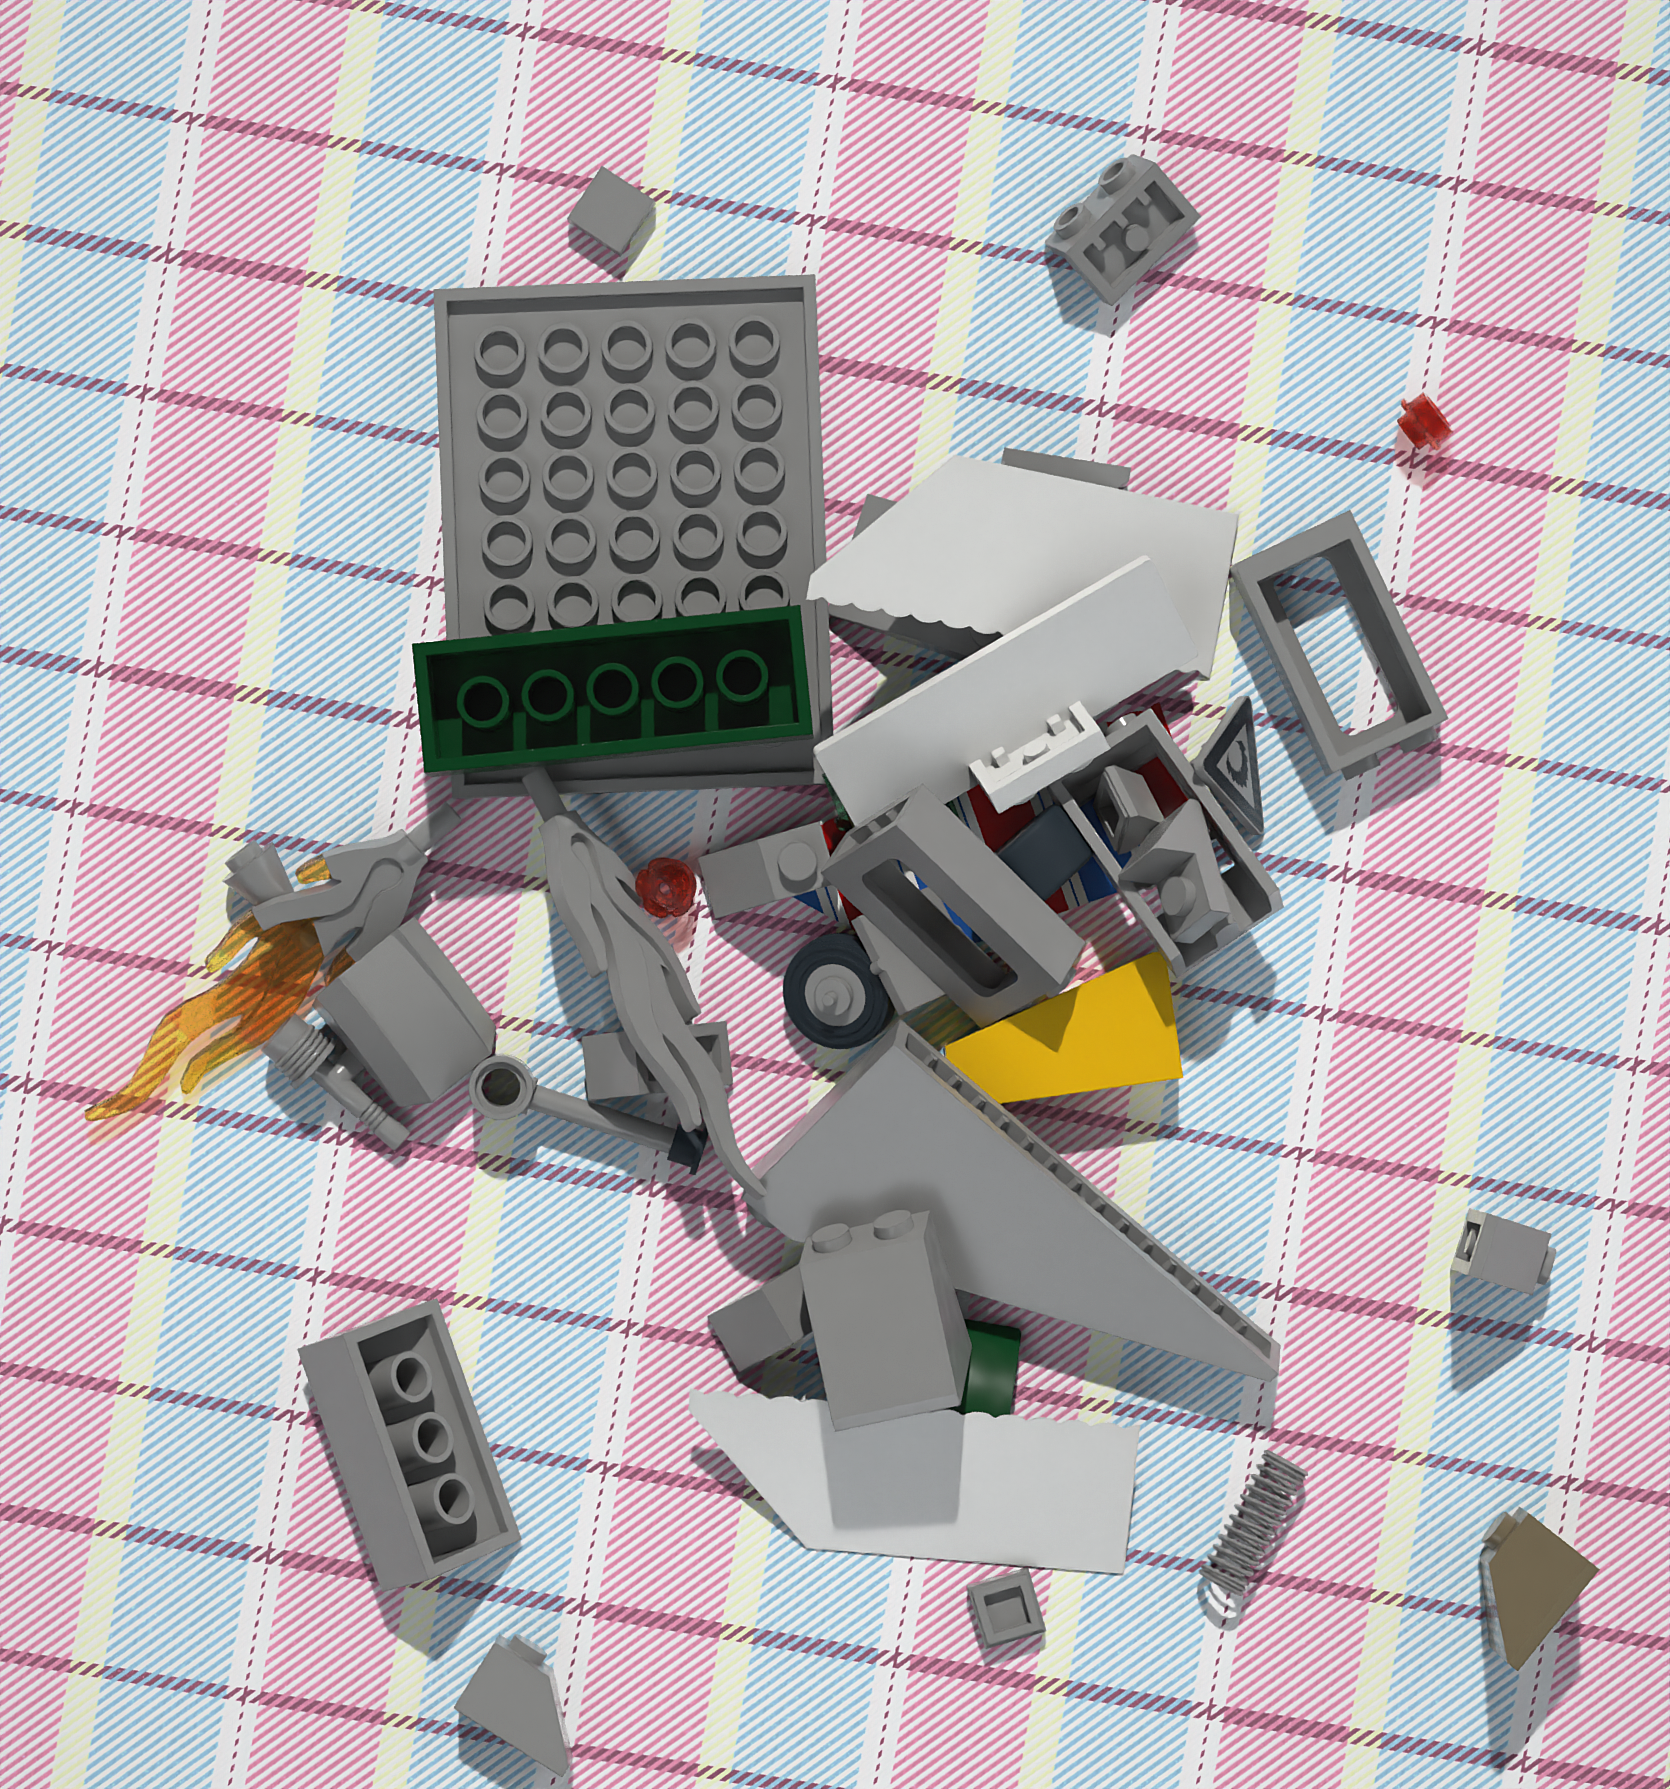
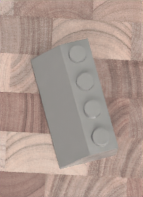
M437 1298L297 1349L382 1592L428 1581L522 1540Z

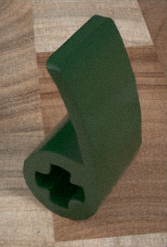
M964 1319L972 1350L962 1401L959 1406L945 1409L954 1410L961 1415L971 1412L987 1413L994 1418L1001 1415H1010L1021 1330L1011 1326Z

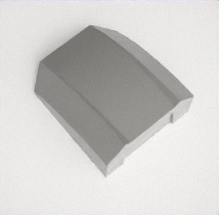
M415 917L398 927L382 942L333 980L316 996L312 1007L398 1107L433 1103L492 1053L496 1030L495 1024L468 984Z

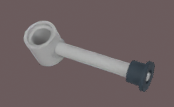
M508 1054L494 1055L485 1059L471 1074L468 1086L471 1102L481 1114L488 1118L507 1120L520 1113L527 1115L528 1110L531 1109L668 1153L667 1160L691 1167L689 1174L696 1175L709 1135L706 1125L703 1131L694 1129L691 1132H686L682 1124L679 1123L677 1129L537 1085L538 1078L533 1076L528 1065L521 1059ZM494 1069H507L517 1076L520 1082V1093L513 1103L498 1105L490 1101L486 1096L484 1081L486 1076Z

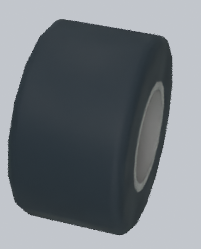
M1052 804L1044 809L994 852L1043 901L1047 900L1094 855L1093 850L1073 821L1056 804Z

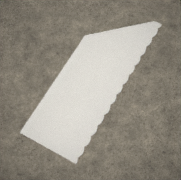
M690 1388L688 1411L806 1548L1124 1574L1140 1425L1122 1428L1114 1423L1102 1422L1091 1426L1080 1420H1067L1058 1423L1046 1417L1025 1420L1017 1415H1001L994 1418L983 1412H971L961 1415L954 1410L940 1409L934 1412L921 1413L835 1432L828 1401L823 1399H809L800 1402L793 1397L779 1396L768 1399L760 1394H744L736 1397L734 1394L725 1391H713L704 1394L699 1390Z

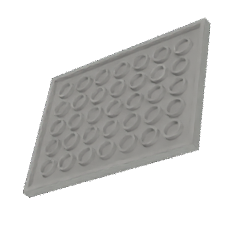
M816 275L433 289L446 640L801 605L814 739L451 775L452 798L474 799L530 796L522 778L540 768L546 769L559 795L831 785L813 753V748L833 736L828 602L823 597L815 600L806 599L810 575L827 562Z

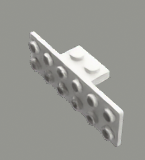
M1142 555L819 743L813 748V753L854 826H857L921 784H924L944 804L979 784L996 811L1000 814L1013 805H1020L1029 801L1039 790L1068 773L1084 769L1094 758L1111 749L1093 717L1197 657L1198 650L1154 562L1148 555Z

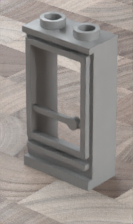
M1149 708L1138 716L1134 713L1127 714L1112 723L1104 733V737L1111 749L1094 758L1084 769L1068 773L1046 787L1053 802L1067 814L1094 852L1093 858L1162 955L1172 973L1178 978L1284 908L1280 890L1204 782L1195 773L1194 768L1152 709ZM1155 757H1158L1188 800H1200L1205 822L1210 830L1211 843L1217 840L1234 864L1233 867L1221 874L1231 913L1192 944L1173 942L1169 934L1164 912L1155 917L1139 894L1140 890H1151L1156 885L1119 879L1118 875L1122 868L1080 809L1081 806L1095 798L1105 767L1114 765L1134 772Z

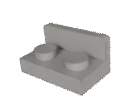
M1135 154L1127 158H1120L1109 165L1099 177V186L1082 203L1073 204L1060 214L1053 226L1055 231L1044 242L1052 253L1064 257L1102 302L1113 306L1202 217L1156 162Z

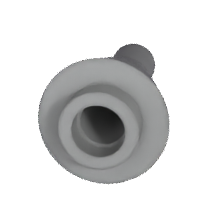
M253 840L224 863L231 872L222 882L254 906L274 897L294 892L273 842L261 848ZM308 918L280 923L301 951L318 940L315 927Z

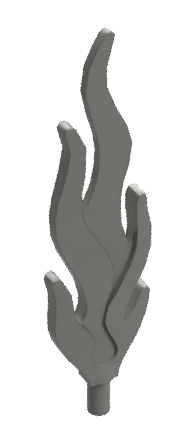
M540 768L522 778V781L544 821V824L539 826L538 829L544 845L545 866L551 896L561 920L583 959L588 974L591 978H596L606 971L612 999L629 1041L675 1105L683 1129L686 1132H691L701 1125V1108L713 1147L730 1176L749 1195L756 1200H760L767 1195V1191L746 1164L737 1146L730 1118L727 1094L721 1075L707 1052L685 1024L702 1013L673 947L660 929L639 907L647 900L646 895L618 855L585 824L577 811H567L546 769Z

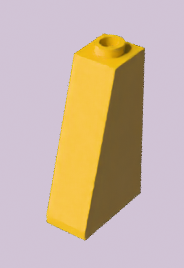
M1159 951L1141 956L1052 998L1035 1004L1020 1013L1002 1019L943 1046L945 1058L999 1104L1183 1078L1168 966Z

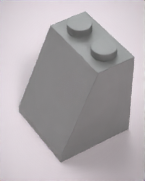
M895 1210L879 1216L873 1223L850 1228L846 1224H832L817 1230L812 1236L806 1237L799 1262V1270L835 1432L961 1405L972 1344L930 1210L914 1214L907 1210Z

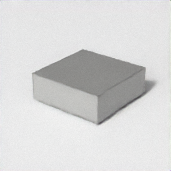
M601 166L567 217V220L570 224L621 257L656 203L655 200Z
M1028 1567L967 1585L985 1649L1047 1631Z

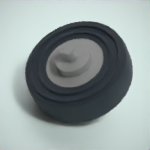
M834 933L814 939L796 953L787 967L784 976L783 1000L791 1021L806 1038L823 1047L849 1049L864 1045L887 1027L896 1010L879 975L871 972L870 965L872 961L859 936L849 933Z

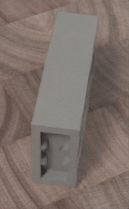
M1351 510L1239 561L1230 568L1229 572L1325 776L1341 770L1347 781L1380 766L1381 764L1376 753L1399 743L1405 754L1439 738L1434 726L1449 718ZM1317 557L1325 558L1330 562L1397 704V711L1392 718L1356 735H1347L1341 731L1274 589V580L1278 575Z
M921 784L847 831L820 872L982 1029L1004 1016L1011 1017L1026 1010L1035 999L1044 994L1049 998L1058 995L1069 985L1076 974V969L1072 965L1086 942L924 784ZM888 859L902 861L1013 970L1006 974Z

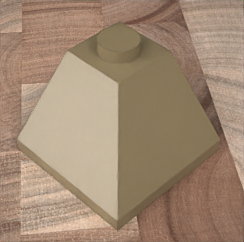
M1521 1507L1512 1516L1507 1512H1503L1491 1524L1482 1538V1542L1487 1547L1480 1555L1489 1646L1516 1671L1520 1670L1600 1570Z

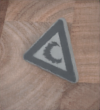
M1240 696L1236 698L1207 742L1201 745L1202 749L1196 758L1190 761V764L1204 784L1209 787L1251 835H1261L1264 833L1265 827L1252 701L1249 696Z

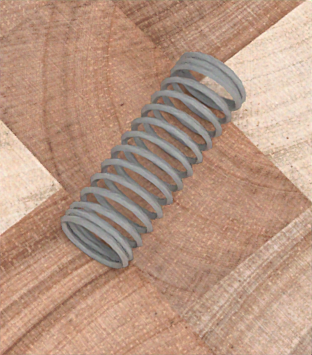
M1264 1450V1454L1261 1455L1262 1459L1288 1476L1262 1464H1256V1467L1283 1486L1259 1475H1250L1254 1481L1277 1496L1251 1484H1245V1487L1273 1507L1245 1494H1240V1498L1266 1516L1240 1504L1234 1505L1235 1509L1262 1527L1234 1514H1229L1231 1520L1258 1538L1228 1524L1223 1525L1224 1529L1251 1547L1223 1534L1218 1535L1220 1540L1247 1558L1217 1544L1212 1545L1213 1549L1242 1568L1232 1565L1212 1554H1208L1207 1558L1236 1578L1206 1564L1201 1565L1202 1569L1199 1570L1200 1575L1238 1596H1242L1243 1591H1246L1244 1586L1249 1585L1247 1579L1241 1574L1246 1576L1254 1575V1571L1246 1564L1252 1566L1260 1565L1258 1559L1252 1554L1257 1556L1265 1555V1551L1256 1543L1263 1546L1271 1545L1269 1539L1263 1534L1269 1536L1276 1535L1275 1530L1267 1523L1275 1526L1282 1525L1280 1519L1272 1513L1281 1516L1287 1515L1286 1510L1278 1503L1286 1506L1293 1505L1291 1499L1282 1492L1292 1496L1298 1495L1297 1490L1289 1483L1298 1486L1303 1485V1481L1306 1480L1305 1476H1308L1307 1471L1269 1450Z

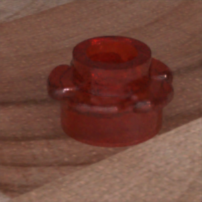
M1423 391L1410 402L1405 398L1401 400V407L1406 413L1398 418L1397 422L1418 450L1427 444L1436 451L1441 449L1440 442L1454 433V430L1432 399Z
M666 857L655 858L648 863L647 869H642L637 874L635 891L639 897H642L643 908L650 915L660 919H664L668 915L680 917L688 912L693 904V898L697 889L696 878L690 867L684 862ZM661 884L668 885L670 889L669 894L661 892Z

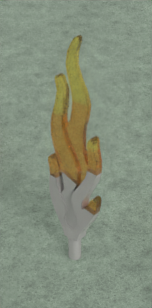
M445 801L408 834L403 829H400L396 833L384 838L342 845L325 851L303 863L295 872L299 883L308 884L315 881L331 880L325 884L274 897L251 908L237 920L219 944L207 955L204 963L207 970L211 973L220 970L235 957L247 942L254 937H259L247 957L219 983L183 1001L167 1012L152 1033L144 1056L131 1080L116 1094L85 1109V1119L92 1122L121 1115L147 1100L186 1047L206 1030L226 1019L241 1015L240 1021L235 1027L214 1039L189 1060L179 1081L182 1093L186 1095L191 1094L204 1074L267 1041L293 1013H296L303 1003L325 957L339 938L349 930L359 927L355 936L334 957L324 978L326 987L400 926L409 906L417 877L422 867L428 862L425 852L463 821L458 813Z

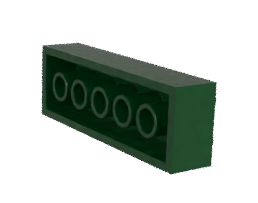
M801 605L412 644L424 773L430 777L814 739Z

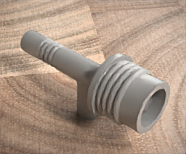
M293 1013L268 1039L261 1051L275 1063V1068L284 1073L286 1077H289V1080L292 1081L290 1085L294 1089H297L311 1077L351 1114L359 1118L361 1122H364L365 1126H369V1129L393 1151L396 1150L408 1137L410 1131L392 1115L388 1114L386 1110H383L382 1106H378L377 1102H373V1098L353 1082L364 1069L362 1064L348 1048L333 1064L327 1059V1056L334 1049L337 1041L333 1038L324 1037V1034L315 1029L314 1025H308L296 1013Z

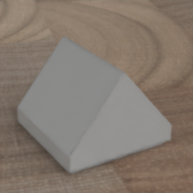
M1114 765L1104 768L1093 808L1114 850L1120 855L1129 852L1141 844L1149 832L1164 820V817L1142 775Z

